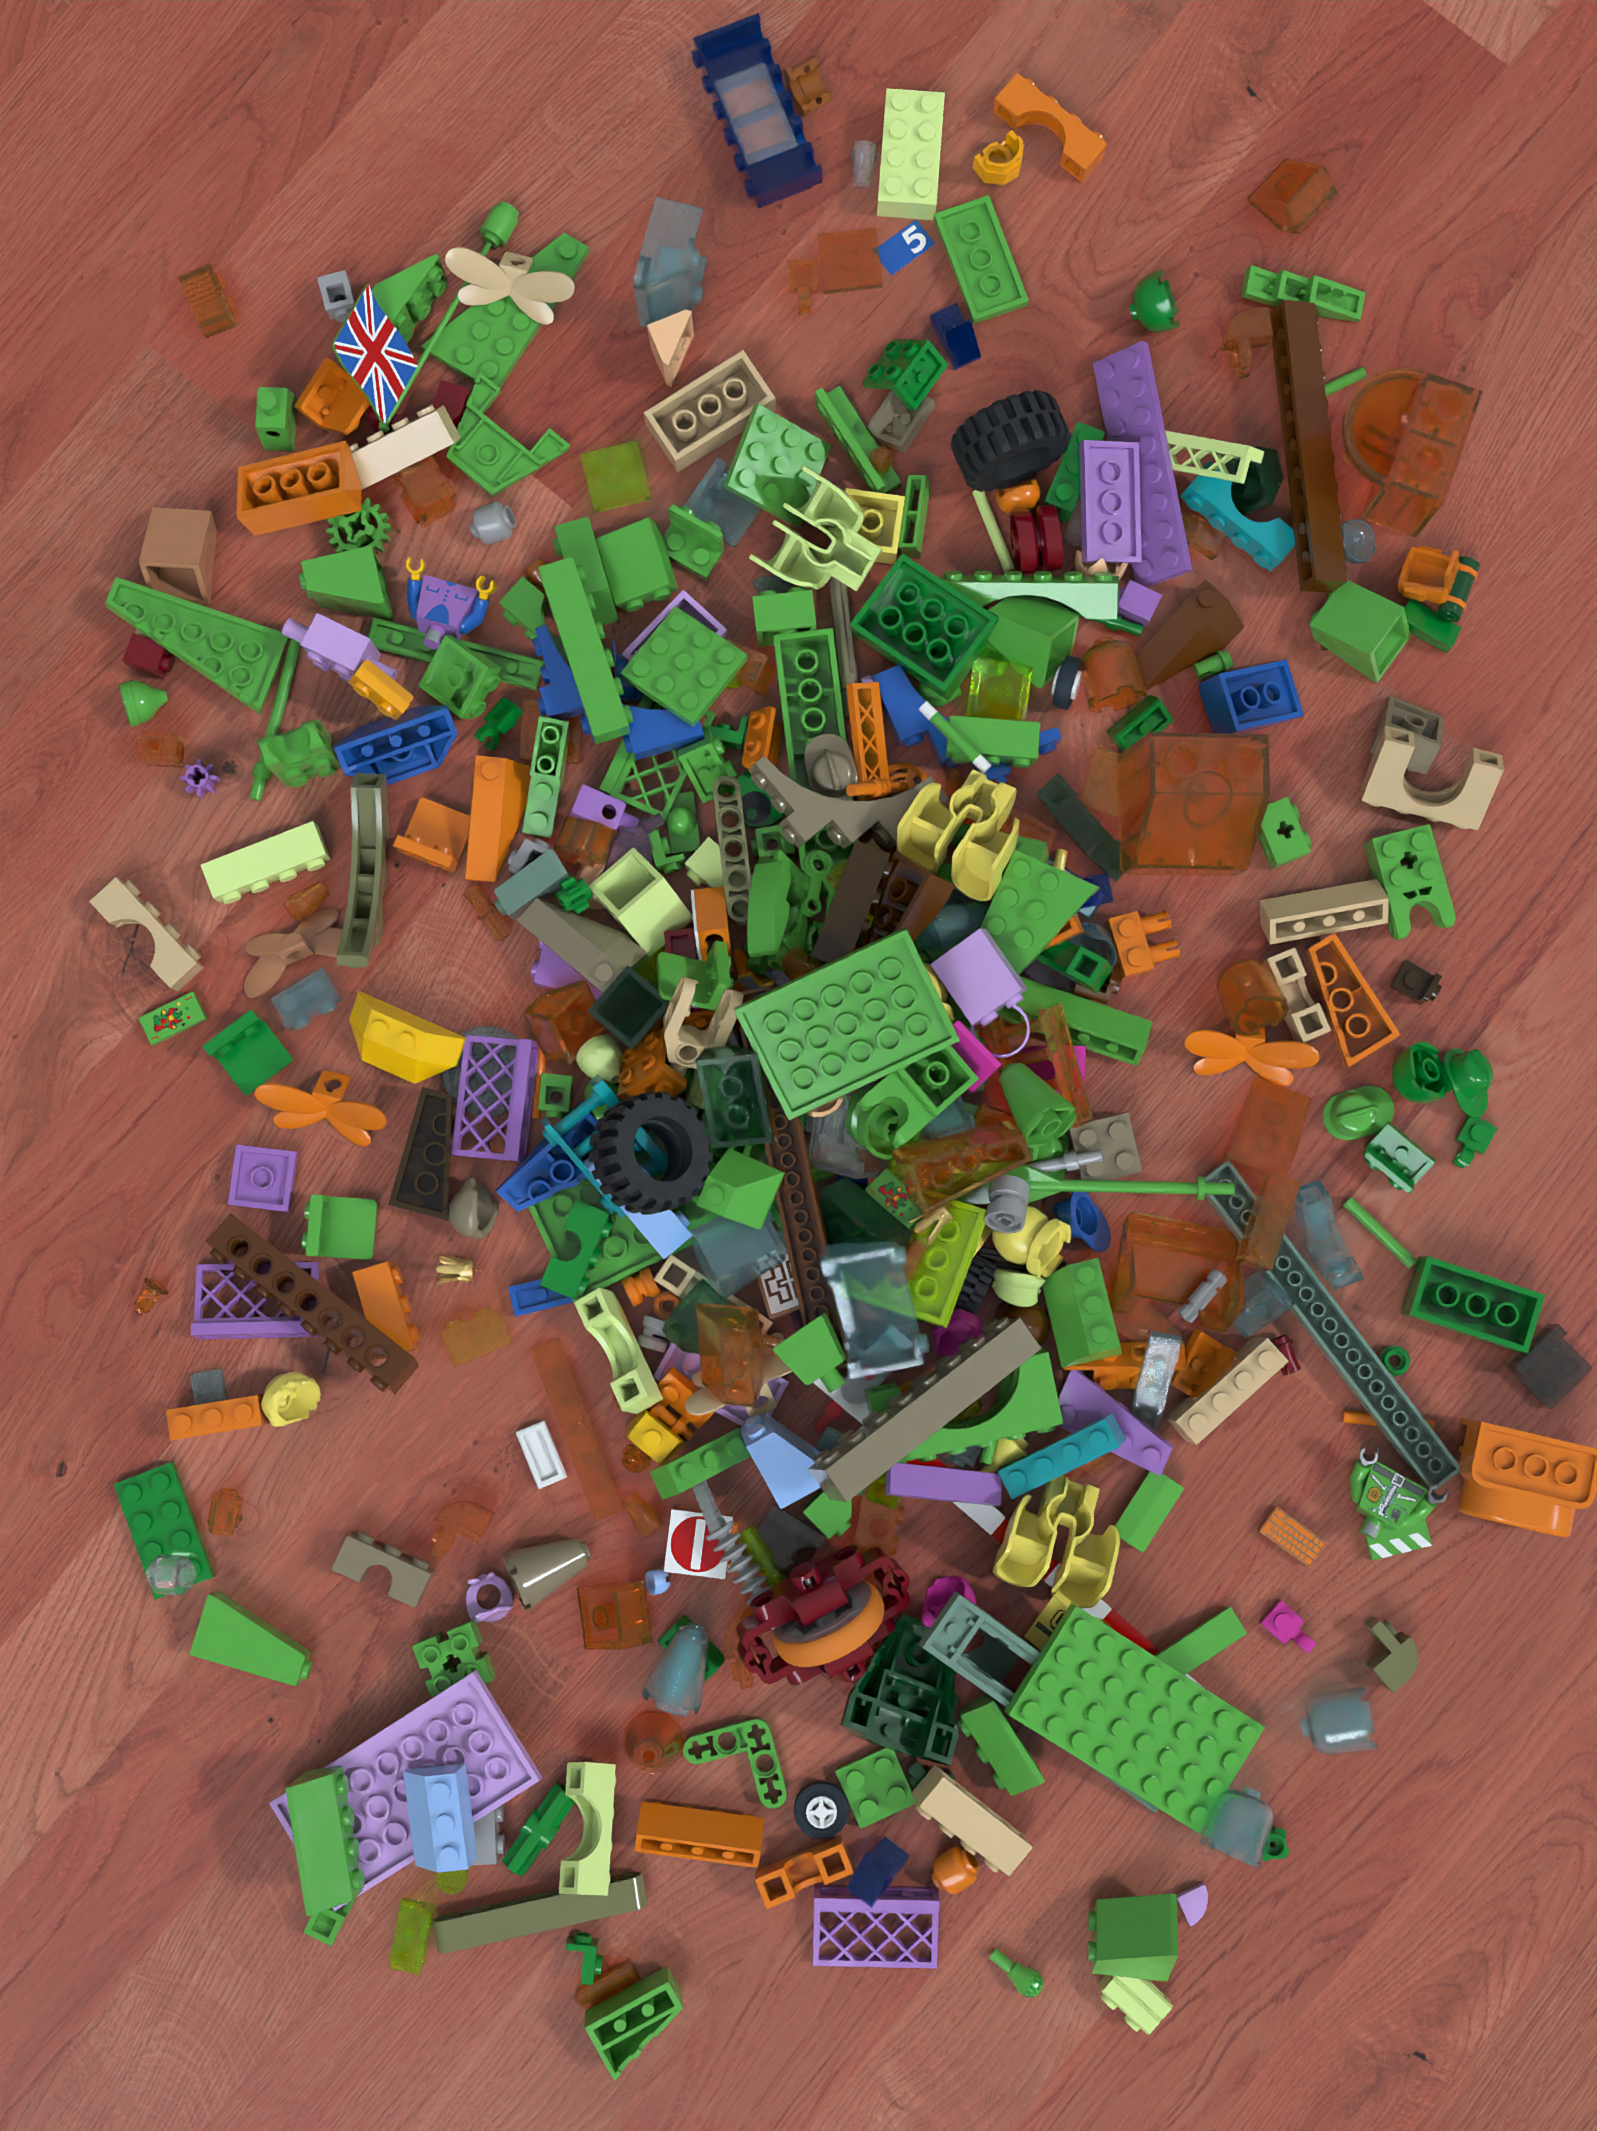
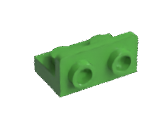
M710 729L703 731L705 739L677 751L678 757L703 803L714 799L713 784L719 777L724 775L737 776L732 761H726L723 756L725 749L719 736L714 738ZM723 786L718 793L721 796L735 789L731 786Z

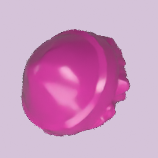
M954 1310L947 1328L936 1325L931 1333L935 1337V1352L940 1354L942 1358L946 1355L952 1357L959 1351L958 1345L971 1336L975 1339L983 1333L981 1328L984 1325L975 1314L965 1310Z
M943 1575L940 1579H935L934 1585L926 1588L924 1607L922 1608V1620L926 1627H931L955 1591L976 1605L975 1594L969 1586L967 1579L955 1575Z

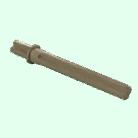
M831 576L829 583L841 681L840 692L843 699L844 717L849 718L846 684L858 683L853 633L849 627L851 614L848 587Z

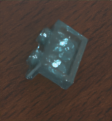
M323 968L271 998L283 1019L284 1027L289 1030L295 1029L296 1031L312 1023L310 1019L320 1013L323 1016L334 1011L338 1007L336 1003L342 1000Z

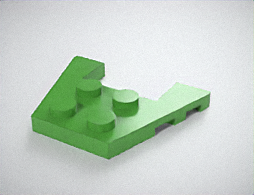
M480 372L476 377L473 391L468 398L465 412L457 427L461 438L450 446L446 458L447 461L489 495L495 497L568 452L570 444L549 428L532 450H527L484 415L485 411L500 395L501 388Z

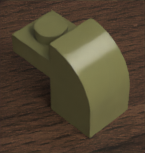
M1372 1617L1364 1625L1384 1649L1366 1665L1385 1688L1394 1693L1414 1674L1418 1663L1417 1648L1412 1638L1403 1632L1395 1638L1398 1632L1386 1619L1381 1622L1379 1619Z

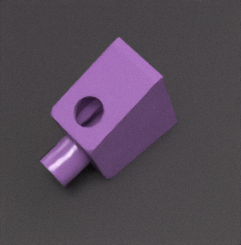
M582 784L568 820L613 836L617 829L633 835L640 818L624 812L625 802ZM602 811L610 812L613 818H604Z

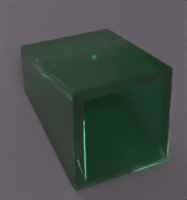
M627 965L587 1012L626 1048L633 1050L666 1013L670 1001L661 998L659 991Z

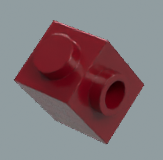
M132 633L122 661L131 669L164 680L166 672H170L173 667L174 656L151 638Z

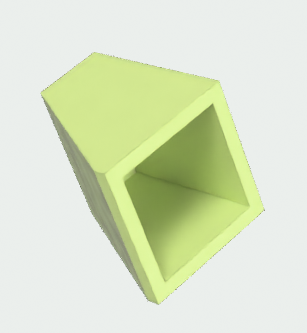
M634 847L589 885L593 894L631 939L648 953L647 956L649 958L665 945L664 931L683 929L693 920V915L665 878Z

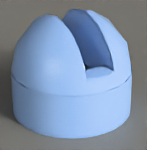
M661 1569L647 1571L645 1574V1585L650 1595L664 1593L670 1586V1582H666L665 1578L669 1574Z

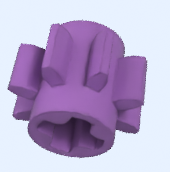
M197 759L196 765L191 767L187 764L185 765L187 771L185 776L180 777V780L189 784L185 788L187 793L192 794L196 790L197 796L201 799L204 798V793L209 791L214 794L216 793L213 787L215 782L220 781V778L212 775L215 771V767L212 764L204 768L203 762ZM201 774L205 776V779H200ZM200 779V784H197L195 780Z

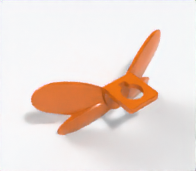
M1235 1015V1038L1218 1031L1197 1030L1190 1033L1184 1041L1187 1050L1203 1057L1194 1064V1071L1199 1075L1218 1074L1245 1061L1261 1077L1280 1086H1288L1294 1080L1293 1074L1288 1069L1314 1066L1320 1058L1318 1050L1307 1043L1297 1041H1272L1265 1043L1264 1018L1248 1015ZM1251 1023L1258 1030L1254 1031L1253 1034H1247V1030L1242 1027V1024Z
M322 1071L312 1095L300 1089L278 1083L262 1084L255 1090V1097L259 1102L281 1111L273 1118L275 1125L280 1128H301L326 1118L346 1139L360 1146H368L371 1143V1137L366 1130H380L387 1123L385 1115L373 1105L358 1101H342L350 1083L351 1077L348 1075ZM329 1080H336L341 1083V1086L333 1089L332 1092H328L324 1083Z

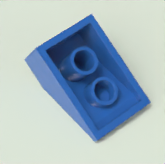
M1287 659L1220 673L1198 684L1215 741L1237 737L1304 716Z

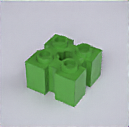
M470 1619L451 1627L447 1631L448 1637L444 1639L440 1631L420 1639L412 1645L420 1669L429 1668L431 1676L425 1682L431 1698L474 1670H477L485 1684L492 1682L497 1676L489 1654L481 1655L478 1646L484 1640L477 1622L475 1623ZM450 1654H453L454 1658H460L461 1662L457 1667L450 1665L448 1661Z

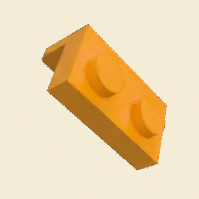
M368 659L362 663L348 681L359 695L371 700L377 705L380 712L387 717H392L395 721L405 712L410 705L409 703L413 700L412 694Z

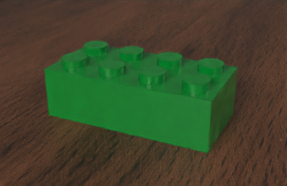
M1418 1256L1401 1314L1516 1353L1528 1354L1545 1295L1429 1256Z

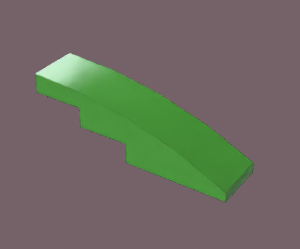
M1251 265L1245 271L1241 297L1277 307L1283 300L1315 303L1316 315L1319 317L1358 322L1361 320L1366 292L1317 275H1313L1308 279L1285 270L1276 274Z

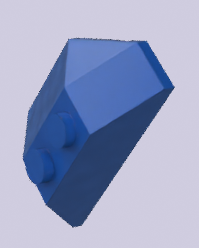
M447 705L416 706L405 710L396 721L392 717H385L360 726L336 743L333 748L345 775L353 777L356 773L386 774L388 786L440 767L458 732Z

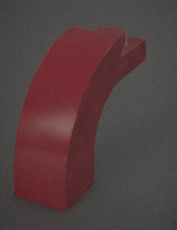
M441 380L431 405L435 409L444 405L457 429L465 412L468 398L471 395L469 388ZM370 406L366 417L372 429L378 432L380 431V421L372 406ZM395 414L388 425L390 430L383 432L384 435L393 431L391 425L406 417L411 422L419 418L418 415L402 416Z

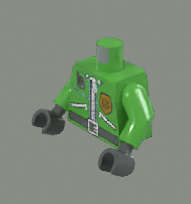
M1366 1443L1361 1444L1360 1458L1357 1459L1349 1480L1351 1499L1356 1503L1354 1510L1366 1516L1359 1530L1364 1536L1376 1540L1382 1527L1391 1531H1395L1398 1528L1408 1529L1423 1521L1437 1506V1503H1442L1446 1500L1449 1489L1443 1495H1438L1434 1492L1439 1481L1433 1482L1428 1494H1426V1488L1377 1462L1379 1456L1378 1447H1376L1374 1454L1367 1455L1364 1453Z

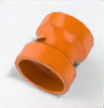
M650 1267L640 1270L639 1275L635 1278L628 1276L621 1279L633 1306L641 1304L645 1296L655 1297L662 1294L658 1283L654 1280L655 1277Z

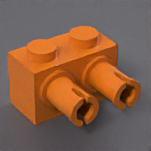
M1167 910L1141 917L1138 911L1109 918L1104 923L1115 964L1120 965L1118 974L1119 977H1122V981L1150 973L1154 969L1155 963L1180 957L1179 948L1166 951L1178 946L1176 939L1152 946L1147 944L1146 941L1147 934L1172 928L1171 920H1166L1169 917Z

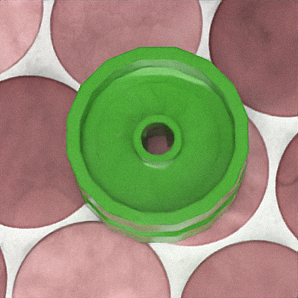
M878 1082L869 1083L860 1088L847 1104L844 1114L846 1131L855 1142L874 1156L884 1160L898 1158L906 1154L917 1143L922 1129L905 1144L895 1149L888 1138L898 1126L899 1119L895 1109L887 1104H877L870 1110L864 1111L857 1104V1100Z

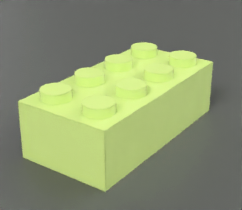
M886 88L877 216L934 220L937 205L945 92Z

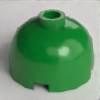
M1163 269L1150 273L1136 284L1133 291L1134 302L1129 304L1133 320H1140L1144 328L1157 333L1180 327V320L1174 321L1173 319L1174 314L1178 313L1169 281L1162 282L1160 278L1165 274Z
M1420 1041L1400 1052L1392 1064V1080L1395 1089L1401 1096L1412 1103L1427 1104L1445 1097V1093L1449 1092L1452 1088L1444 1069V1061L1441 1062L1436 1055L1440 1051L1432 1044Z

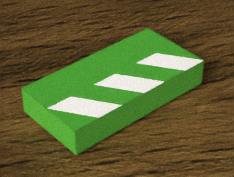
M1425 1519L1408 1529L1398 1528L1395 1531H1391L1382 1527L1376 1540L1364 1536L1370 1560L1373 1561L1432 1546Z

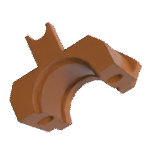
M814 55L792 67L789 65L784 68L786 85L794 103L803 116L808 115L809 112L832 100L830 92L820 78L817 68L819 62Z

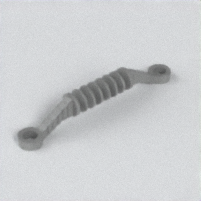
M705 1480L692 1488L699 1502L700 1509L703 1510L702 1514L708 1526L709 1534L706 1536V1539L708 1541L719 1540L713 1550L714 1552L725 1550L720 1561L721 1563L729 1560L732 1561V1564L726 1571L727 1573L738 1571L739 1574L735 1577L733 1583H745L740 1590V1594L751 1592V1597L746 1601V1604L750 1605L754 1597L773 1586L762 1588L761 1585L767 1579V1576H755L756 1572L760 1569L759 1564L749 1567L748 1563L754 1555L748 1554L743 1556L741 1554L747 1547V1544H735L741 1534L739 1532L734 1534L728 1533L734 1523L732 1520L725 1521L717 1508L716 1502H714L713 1495H711L710 1488Z

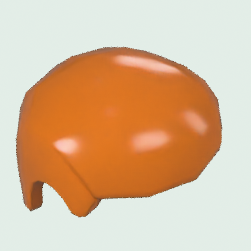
M1036 479L1000 490L996 493L998 506L1009 515L1011 510L1027 508L1029 511L1036 507L1041 497L1040 487Z

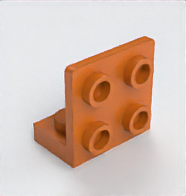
M422 797L419 799L405 836L397 835L393 846L399 853L454 874L467 844L469 815Z

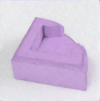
M1204 1882L1177 1894V1900L1190 1927L1202 1918L1207 1908L1208 1892Z

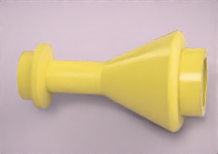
M1023 1438L1018 1440L998 1439L992 1465H985L979 1472L995 1473L1000 1467L1026 1456L1025 1448L1029 1443Z

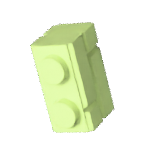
M1104 1975L1098 1984L1102 1992L1100 1998L1112 2010L1119 2007L1126 2014L1123 2019L1136 2032L1142 2029L1146 2034H1151L1173 2007L1170 1999L1151 1981L1146 1979Z

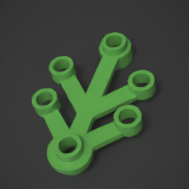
M814 850L808 853L803 860V869L810 879L807 899L802 902L801 911L808 917H812L820 912L822 904L819 900L821 885L823 884L828 891L826 918L838 887V883L833 876L842 877L845 865L833 863L830 855L824 851ZM813 862L819 863L820 871L814 867ZM808 902L814 904L815 911H811L808 908ZM821 925L818 929V936L823 925ZM859 936L857 939V944L859 947L862 941V936Z

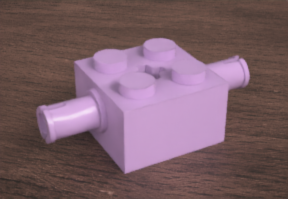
M318 613L315 615L310 627L292 618H289L284 624L282 634L300 642V645L307 653L306 657L312 660V665L324 672H328L331 669L339 674L338 677L348 683L362 663L368 659L395 681L397 669L378 661L381 654L370 638Z

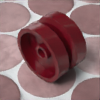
M1054 504L1037 506L1034 520L1027 508L1011 510L1010 540L1016 570L1022 572V575L1034 574L1038 567V558L1044 571L1061 570L1063 566L1062 537L1059 518Z

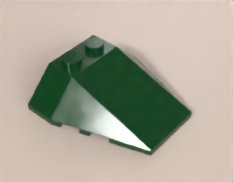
M900 1614L895 1621V1630L884 1638L866 1666L865 1674L857 1680L848 1694L840 1726L853 1736L901 1754L944 1765H951L959 1735L958 1724H955V1705L958 1704V1698L954 1692V1674H957V1672L919 1645V1642L930 1627H926L921 1620Z

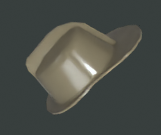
M821 734L813 738L807 745L804 753L805 766L813 792L848 801L852 796H848L846 793L847 785L858 784V774L848 743L840 736L834 734Z

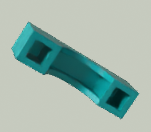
M1209 461L1203 468L1208 469L1214 463ZM1196 475L1180 496L1186 502V505L1191 510L1199 512L1204 516L1214 529L1220 530L1228 536L1237 548L1243 549L1251 555L1260 567L1266 568L1271 572L1283 561L1295 545L1294 530L1279 517L1269 522H1255L1247 519L1236 509L1232 501L1231 481Z
M1111 1412L1042 1449L1030 1452L1026 1456L1004 1465L998 1471V1474L1011 1499H1014L1119 1448L1126 1441V1438Z

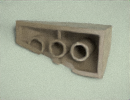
M538 898L533 901L517 920L607 999L614 994L648 955L644 949L625 933L571 911L566 912L563 908Z

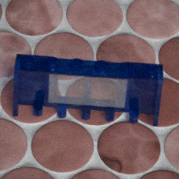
M759 13L694 37V50L691 51L693 63L696 69L701 68L704 76L701 77L706 94H712L715 102L712 103L715 117L717 121L722 119L724 123L723 135L727 146L733 145L736 153L733 155L734 163L738 172L743 171L746 178L744 187L749 199L754 198L757 208H761L823 183V169L821 164L816 165L813 146L810 141H806L803 133L802 119L800 115L796 116L790 90H785L780 66L778 63L775 64L772 58L769 39L764 38L762 34Z

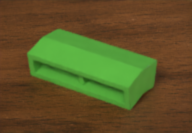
M908 475L898 547L909 558L920 559L931 485L926 475ZM915 490H920L918 510L912 511ZM910 522L916 523L913 544L907 543Z
M1150 1471L1115 1525L1120 1538L1143 1553L1184 1490V1487L1163 1473L1159 1476Z

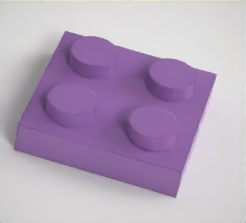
M236 1145L228 1205L290 1212L299 1152Z

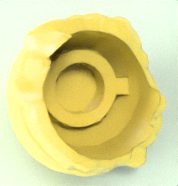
M294 1371L277 1375L265 1388L261 1409L274 1427L286 1426L303 1418L307 1419L309 1411L317 1409V1403L320 1401L321 1396L320 1388L313 1378H309L301 1372Z

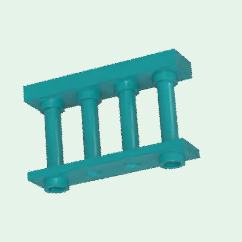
M597 1074L588 1081L594 1089L590 1092L591 1096L555 1126L546 1117L542 1119L541 1122L545 1128L542 1134L553 1147L558 1143L603 1195L600 1202L610 1214L616 1211L623 1218L626 1214L620 1207L611 1202L612 1197L609 1194L604 1195L599 1189L600 1183L594 1180L593 1175L581 1159L593 1149V1146L589 1145L591 1135L574 1149L562 1137L563 1134L598 1105L602 1107L604 1104H607L610 1108L620 1102V1099ZM640 1126L634 1139V1153L637 1150L640 1153L644 1149L651 1158L647 1160L649 1164L644 1168L651 1177L656 1173L658 1175L662 1172L666 1173L668 1166L667 1155L646 1130Z

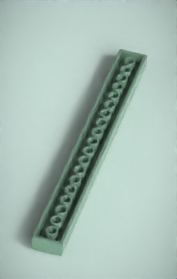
M1229 1160L1225 1161L1204 1177L1205 1182L1235 1184L1234 1195H1205V1198L1422 1486L1428 1492L1432 1483L1439 1481V1484L1434 1489L1435 1491L1459 1472L1458 1462Z

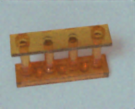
M1060 1002L1038 1010L1039 1018L1029 1021L1030 1033L1041 1030L1045 1033L1048 1044L1047 1048L1004 1058H995L1002 1064L997 1069L999 1078L1003 1068L1011 1063L1029 1065L1046 1060L1053 1062L1056 1075L1054 1078L1045 1079L1044 1081L1053 1089L1061 1091L1062 1096L1072 1103L1076 1109L1074 1112L1077 1117L1071 1126L1072 1129L1081 1127L1094 1119ZM1002 1017L996 1018L985 1026V1039L991 1046L992 1053L995 1054L1012 1052L1008 1038L1027 1034L1026 1022L1004 1026ZM1007 1103L1010 1114V1127L1015 1132L1016 1139L1020 1140V1134Z

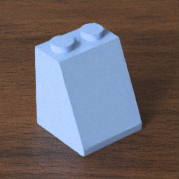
M767 1413L762 1416L754 1415L744 1422V1426L739 1428L747 1450L780 1509L821 1488L808 1470V1468L815 1464L813 1459L821 1453L819 1450Z

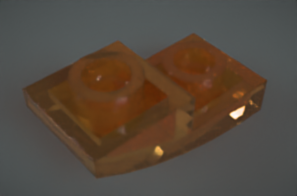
M1181 510L1187 545L1210 560L1218 557L1226 535L1222 531L1214 529L1208 521Z

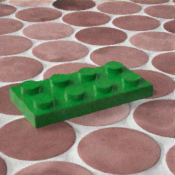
M174 1461L114 1484L155 1600L215 1577Z

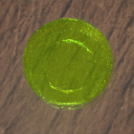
M468 1870L437 1872V1886L446 1894L453 1895L461 1892L468 1882Z

